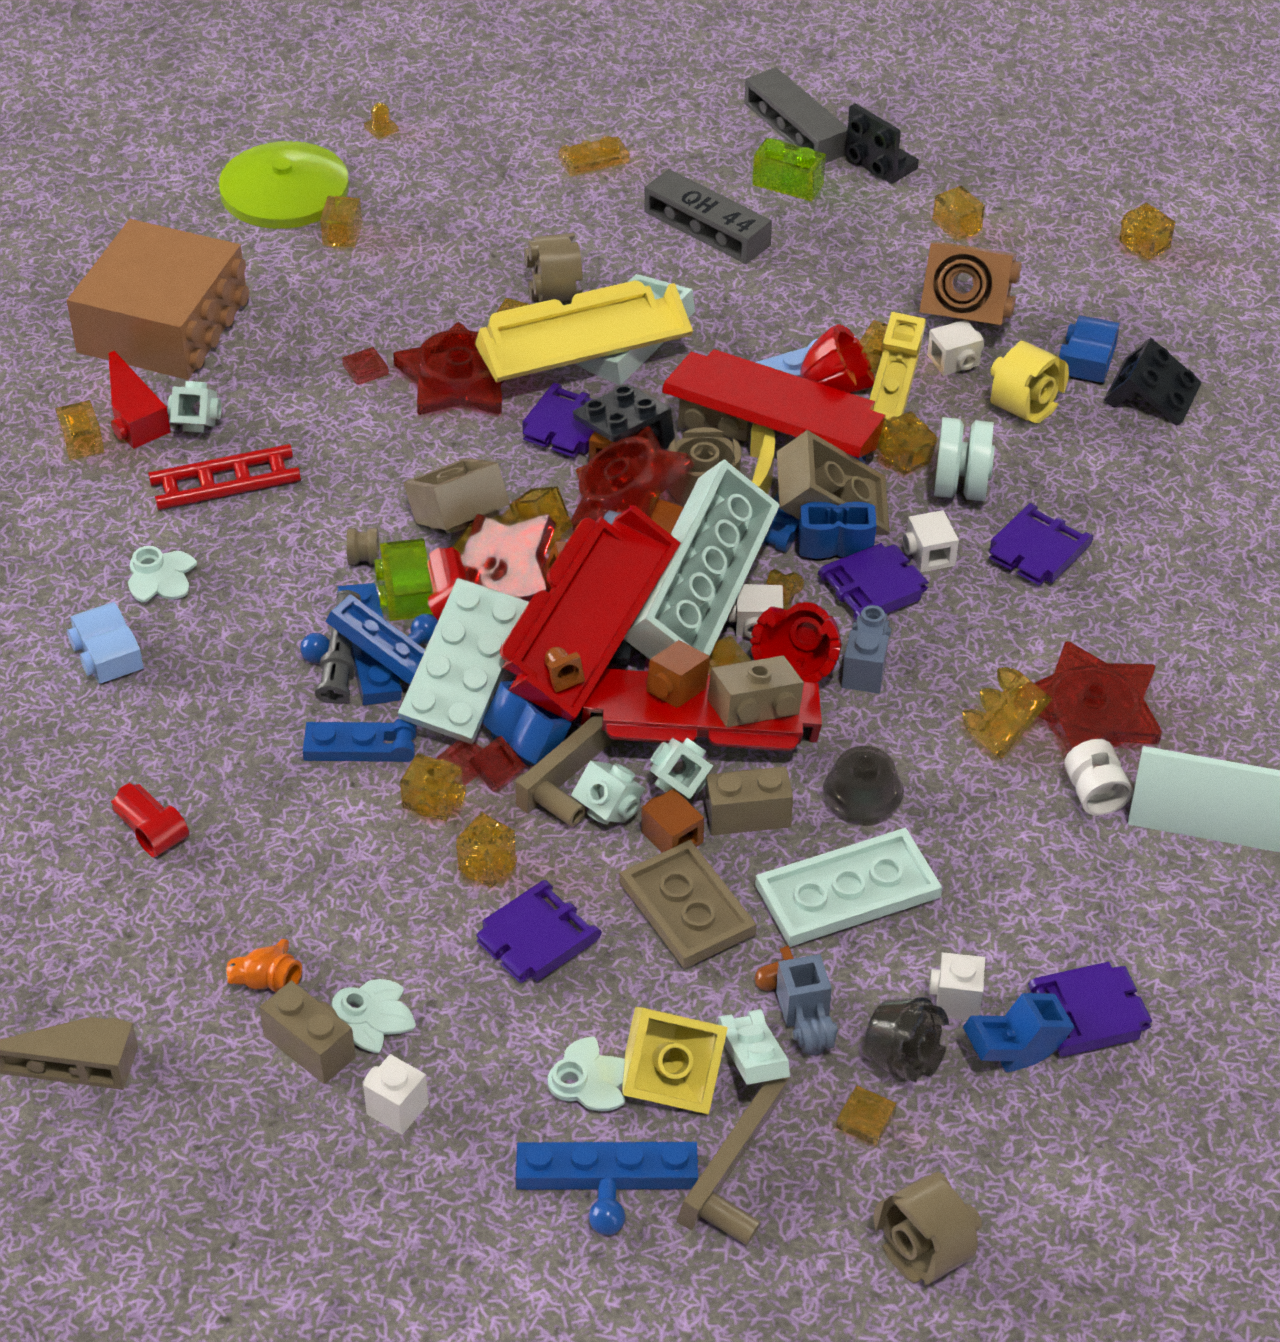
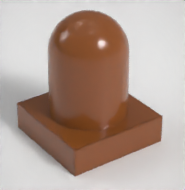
M553 647L546 652L545 663L549 669L552 687L556 693L585 681L581 658L577 652L568 655L560 647Z
M789 945L780 948L782 960L779 961L794 959ZM778 961L757 970L755 983L759 989L763 991L776 989Z

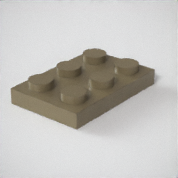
M691 840L620 872V884L684 969L756 935L757 924Z

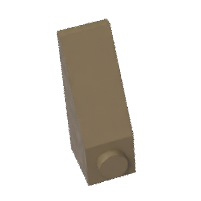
M87 1017L0 1039V1074L124 1090L138 1049L133 1022H126L119 1018Z

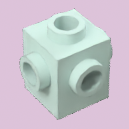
M186 381L185 387H172V395L168 399V415L171 416L170 422L183 425L182 431L204 433V426L215 427V419H220L222 410L221 399L217 398V391L207 389V383L196 381ZM197 402H200L199 415L195 414L193 410Z
M674 738L668 744L666 742L661 743L650 760L653 766L649 771L659 777L654 784L665 792L674 788L677 792L679 791L690 799L694 793H699L706 785V776L710 774L709 771L713 767L712 764L702 758L707 751L688 738L685 739L683 744ZM679 758L682 759L683 768L679 772H672L671 770Z
M590 761L571 796L589 808L587 814L591 818L608 825L610 821L625 823L631 818L640 806V797L645 788L633 780L636 775L631 770L620 764L614 763V765H611L610 763Z

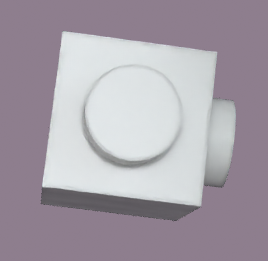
M965 319L930 330L927 355L943 376L961 370H969L980 365L984 340L981 333L976 331L968 320Z
M944 510L908 517L907 533H903L902 537L903 547L907 555L912 554L920 572L956 566L959 539Z
M742 585L728 615V622H736V637L752 638L751 633L754 625L757 624V619L764 611L771 606L783 609V585Z
M942 952L940 969H931L929 995H937L935 1017L968 1020L971 1015H980L984 988L985 957Z
M391 1054L379 1067H373L363 1082L367 1115L401 1135L404 1134L429 1104L426 1074Z

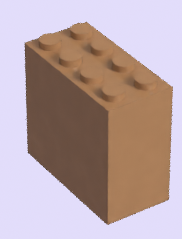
M129 219L66 300L76 353L109 360L108 353L115 350L129 366L189 380L195 370L203 366L205 356L209 350L217 346L220 335L226 326L232 325L238 309L241 306H245L248 301L249 288L246 286L244 274L246 262L242 258L241 244Z

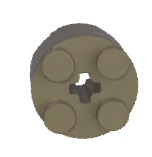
M574 233L534 236L531 241H528V248H524V260L526 268L532 269V281L528 282L531 301H538L539 303L556 299L560 302H570L574 295L583 292V290H576V281L583 280L578 242L571 243L575 238Z
M701 427L683 432V438L676 442L674 439L670 443L668 449V488L671 495L676 499V504L684 507L698 478L723 459L741 472V447L734 438L732 442L724 437V432L721 430Z
M937 1171L923 1176L880 1201L874 1210L876 1232L883 1228L888 1241L882 1245V1248L887 1258L908 1281L917 1283L920 1280H924V1285H928L972 1259L976 1254L978 1247L976 1231L982 1227L981 1217L972 1205L964 1204L960 1196L951 1187L946 1176L941 1172Z

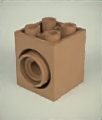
M937 241L930 244L919 312L1002 325L1006 318L1013 316L1016 296H1011L1010 292L1012 283L1017 284L1019 282L1022 262L1016 261L1017 254ZM961 273H966L972 277L973 287L970 291H964L959 288L957 279Z

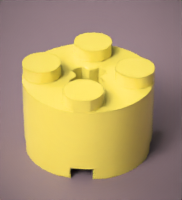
M1021 340L1004 358L998 357L991 367V375L994 379L990 402L1024 420L1040 423L1051 415L1058 406V403L1054 402L1058 391L1065 392L1069 378L1068 364L1058 356Z

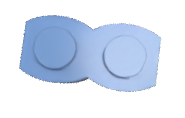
M115 602L70 616L72 628L67 630L68 638L74 651H82L80 660L87 676L94 674L98 683L101 684L144 669L138 643L132 631L126 625L123 615Z

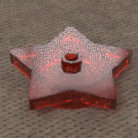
M457 322L449 330L429 337L420 347L393 353V365L418 385L417 414L423 415L459 405L494 414L502 413L501 384L506 380L500 382L494 380L475 345L478 332L468 330L462 323Z
M650 426L645 427L635 437L624 438L608 445L597 453L587 465L576 469L579 478V490L583 497L568 524L574 532L579 522L584 518H591L597 521L601 517L603 518L609 510L622 513L633 505L651 518L660 495L693 468L694 462L687 453L661 450L657 436Z
M477 514L464 554L461 556L466 580L528 602L540 590H545L549 593L552 586L547 581V574L544 568L547 561L545 554L555 530L556 522L548 514L507 527L482 514Z
M1066 641L1055 673L1019 689L1016 693L1015 704L1047 721L1050 729L1062 740L1067 753L1075 746L1093 739L1106 740L1114 748L1124 742L1159 744L1162 736V729L1145 702L1155 673L1156 666L1154 664L1106 663L1072 642Z

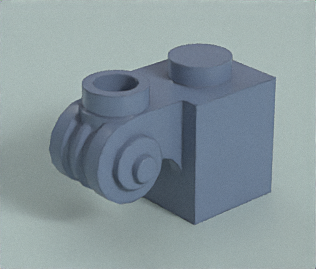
M870 605L865 607L861 611V615L857 617V621L853 622L844 657L842 688L880 694L886 667L888 640L891 636L892 628L890 627V621H888V615L879 606Z
M820 954L778 961L776 994L787 1027L795 1026L793 1030L794 1040L798 1041V1045L803 1053L809 1055H818L825 1049L834 1048L836 1033H838L836 1022H832L829 1016L832 988Z

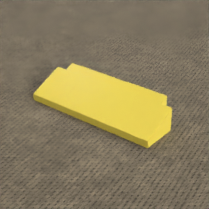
M635 280L578 293L573 296L571 304L563 305L559 300L552 299L493 313L490 316L488 327L479 329L475 345L494 380L500 382L692 335L693 329L675 283L668 284L663 298L655 299L650 285L644 286L643 283Z

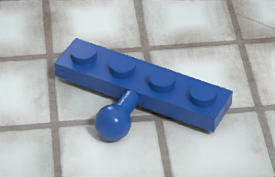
M375 583L337 587V593L342 590L357 592L361 596V602L384 619ZM310 633L305 636L300 644L303 658L311 663H320L321 657L328 652L330 639L321 633ZM353 643L351 656L355 662L354 671L362 704H380L401 700L402 689L399 677Z
M350 594L331 610L325 622L410 685L425 652V649L420 645L429 643L438 620L433 615L421 614L412 621L411 633L406 636Z
M517 1142L516 1190L598 1189V1201L590 1209L589 1222L591 1227L601 1235H613L620 1231L625 1223V1211L623 1206L616 1201V1189H692L698 1180L697 1142Z

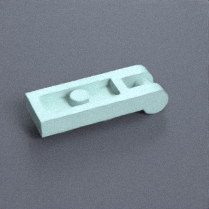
M761 1009L748 1011L747 1016L733 1018L732 1014L718 1017V1025L728 1027L724 1045L746 1085L790 1077L789 1060L767 1026Z

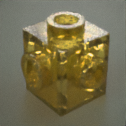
M1146 202L1123 215L1119 242L1149 261L1171 248L1176 221Z
M909 411L898 417L893 416L884 422L877 449L905 475L931 462L938 437L912 411Z
M417 753L400 780L402 808L417 812L424 817H433L447 822L454 808H460L465 799L466 785H463L462 767L446 760H438Z
M481 812L456 838L458 870L468 879L479 881L492 888L502 877H507L515 868L517 863L515 830Z

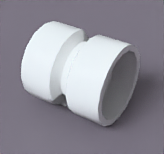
M1103 739L1085 741L1075 746L1067 754L1064 760V767L1076 788V793L1083 809L1088 814L1098 816L1114 813L1130 801L1133 795V788L1125 771L1121 768L1119 758L1110 742Z

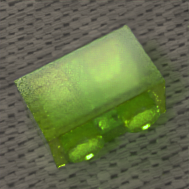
M766 137L754 154L752 185L812 202L824 185L826 154L814 151L808 147H800L785 143L779 139Z
M425 539L380 543L381 558L374 559L376 582L384 581V585H378L380 607H388L389 621L414 619L421 614L433 615L428 605V596L433 593L427 565L428 558Z

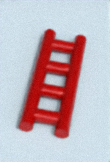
M290 444L148 472L151 487L163 485L165 494L155 496L158 510L301 481L299 468L286 469L283 459L293 458ZM264 463L270 464L272 472L255 476L250 475L249 466ZM234 470L236 480L215 484L212 474ZM199 478L201 487L179 491L177 481Z

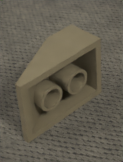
M808 430L777 451L779 508L799 519L800 507L806 503L828 502L838 506L847 502H865L875 505L876 535H887L890 533L885 475L846 454L841 449Z

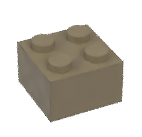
M464 458L403 482L415 523L429 526L432 530L443 529L446 533L457 532L467 527L466 522L475 518L486 520L499 514L498 509L510 505L497 462Z

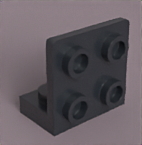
M856 103L849 106L845 155L847 158L890 184H894L918 169L919 159L899 148L900 129Z
M1149 338L1124 359L1104 401L1115 408L1124 400L1131 402L1139 394L1177 426L1184 421L1199 390L1201 380L1175 359L1166 348L1160 346L1152 338Z
M628 383L617 386L613 391L597 399L587 401L584 406L573 411V418L612 442H618L637 432L636 434L666 450L675 439L671 407Z

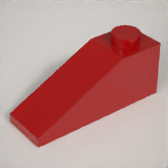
M115 350L108 353L111 404L114 415L111 426L116 437L119 440L125 439L135 449L171 433L167 406Z

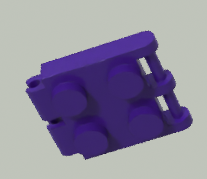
M554 382L522 421L523 434L526 435L523 437V440L545 448L551 442L554 445L551 450L571 457H576L580 452L586 454L589 450V440L593 430L573 418V411L584 406L587 401L593 400L590 398V394L585 392L577 394L562 389L561 384ZM559 395L564 396V397H567V398L572 399V400H575V401H571V400H568V399L559 397Z
M1029 503L991 539L990 553L992 555L989 556V559L1009 570H1013L1018 565V569H1020L1017 571L1018 575L1040 586L1044 581L1053 583L1091 545L1094 536L1088 532L1082 534L1066 526L1065 520L1059 517L1053 519L1038 511V506ZM1033 517H1035V518H1037V519H1039V520H1041V521H1043V522L1049 524V526H1047V525H1045V524H1043V523L1037 521V520L1034 519ZM1062 531V532L1068 534L1069 536H1071V537L1077 539V541L1073 540L1072 538H1070V537H1068V536H1066V535H1064V534H1062V533H1060V532Z
M882 543L826 564L817 573L822 581H828L836 590L835 596L840 602H846L853 610V617L856 621L857 617L861 615V611L870 605L881 607L885 614L921 600V593L928 589L926 585L929 583L914 565L909 566L907 564L910 563V560L896 544L885 547Z
M542 880L482 920L483 929L476 934L478 937L477 942L495 960L501 959L503 962L500 965L519 983L525 982L530 977L538 982L596 942L602 933L597 926H589L577 915V908L571 902H563L552 891L553 886L547 880ZM547 897L558 909L555 910L544 898ZM572 920L582 932L579 933L568 921Z
M1108 961L1037 977L1028 983L1031 993L1056 994L1075 1027L1058 1047L1057 1050L1060 1056H1069L1139 1040L1141 1031L1151 1028L1150 1023L1152 1019L1141 997L1135 994L1137 988L1126 966L1112 968Z

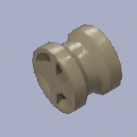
M356 528L347 529L348 565H357L360 561H368L371 565H379L378 528H369L367 532H359Z

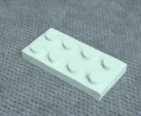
M457 578L398 711L399 719L473 745L505 670L502 667L506 661L500 655V648L529 602Z
M906 828L758 874L755 880L758 892L789 947L941 898L942 893L941 884Z

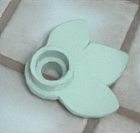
M154 546L141 547L133 553L130 561L132 573L128 581L130 593L136 600L143 603L149 601L156 594L171 600L183 598L189 592V583L184 573L193 569L197 565V561L191 555L182 551L163 554L160 549Z
M370 980L360 988H343L334 995L331 1006L336 1011L338 1017L352 1027L354 1044L373 1053L380 1052L383 1046L384 1035L410 1032L416 1026L409 1008L399 1001L404 988L390 980ZM349 1004L355 1005L358 1008H353Z
M594 1036L577 1040L566 1048L564 1059L558 1061L548 1074V1088L556 1098L563 1101L577 1100L590 1110L611 1111L625 1104V1098L619 1090L623 1085L625 1059L599 1055L598 1042ZM574 1080L576 1083L567 1084L564 1081Z

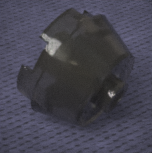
M856 746L843 752L828 772L823 784L824 795L830 810L841 820H843L844 816L854 821H862L863 826L877 825L888 820L892 816L893 811L900 805L904 795L903 783L892 758L886 752L872 746Z
M926 997L885 1000L876 1008L867 1027L865 1046L868 1056L898 1082L912 1081L917 1083V1078L922 1075L931 1077L941 1064L947 1048L940 1045L942 1026L949 1025L945 1010L940 1006L934 1005Z

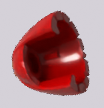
M841 324L831 327L814 342L801 365L802 378L848 393L871 388L875 381L870 361L866 358L867 354L862 352L863 346L858 338H854V333L849 328L844 327V325L841 326Z
M799 602L788 610L775 606L769 607L757 619V624L754 625L751 633L753 637L750 639V644L753 645L751 652L754 660L784 655L803 682L811 683L821 681L823 677H826L834 669L842 646L841 635L834 617L829 616L826 610L813 602Z

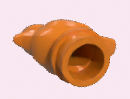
M281 939L276 945L261 947L253 950L245 957L231 959L226 967L228 984L246 985L249 988L258 990L270 988L272 991L278 992L291 980L298 985L302 975V963L287 953L289 941Z

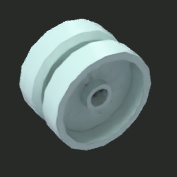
M942 417L934 496L952 498L957 492L958 477L965 476L963 493L966 499L985 501L988 478L992 476L995 445H992L994 422L975 420L970 427L969 442H962L964 424L961 419Z

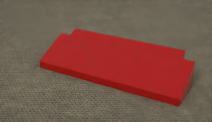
M713 349L708 356L691 351L664 381L662 393L794 437H798L808 430L841 449L846 454L857 458L877 449L886 416L885 414L873 411L875 401Z
M635 505L615 517L612 524L602 517L597 521L591 518L581 520L547 573V581L552 586L550 592L540 590L533 595L500 648V655L506 661L502 668L517 675L508 691L568 721L574 720L681 543ZM553 647L563 648L568 655L577 652L581 658L585 681L556 693L552 687L549 669L545 663L546 652Z
M605 668L582 707L581 726L590 719L591 712L603 713L602 730H605L607 735L615 740L669 743L674 738L683 744L686 738L694 742L696 737H708L709 742L718 747L792 751L797 747V744L801 743L803 727H809V742L817 743L822 726L818 683L804 682L799 715L726 727L708 701L710 676L707 678L706 689L676 708L646 692L648 671Z

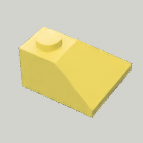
M635 1007L625 1051L622 1095L709 1115L728 1027L647 1008Z

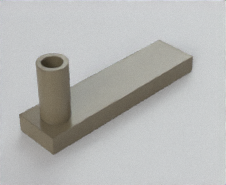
M603 713L593 715L516 781L517 807L529 814L540 804L571 827L576 826L582 820L586 807L559 789V787L615 740L611 739L605 730H602Z
M788 1077L765 1081L684 1199L676 1221L677 1223L693 1230L702 1217L746 1246L749 1244L757 1232L761 1221L722 1198L717 1193L782 1099L789 1080Z

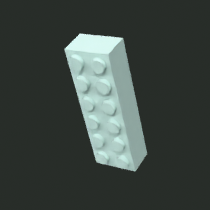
M725 459L698 478L671 532V535L681 544L624 637V640L649 659L678 640L710 656L780 506L779 503Z

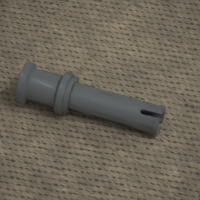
M350 590L339 591L336 596V606L350 594L359 601H361V596L357 592ZM333 627L331 628L328 652L320 660V667L323 671L321 682L315 688V696L325 703L343 704L350 697V690L347 688L349 675L354 672L355 667L354 659L351 656L353 642L341 635Z

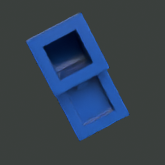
M1022 993L1005 1016L971 1015L962 1026L980 1060L1000 1061L1005 1072L1020 1070L1046 1059L1058 1049L1075 1028L1056 994Z

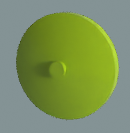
M278 141L252 147L231 159L220 174L219 190L224 207L237 219L258 227L287 229L318 222L334 213L344 203L348 195L349 178L343 161L330 150L307 142Z

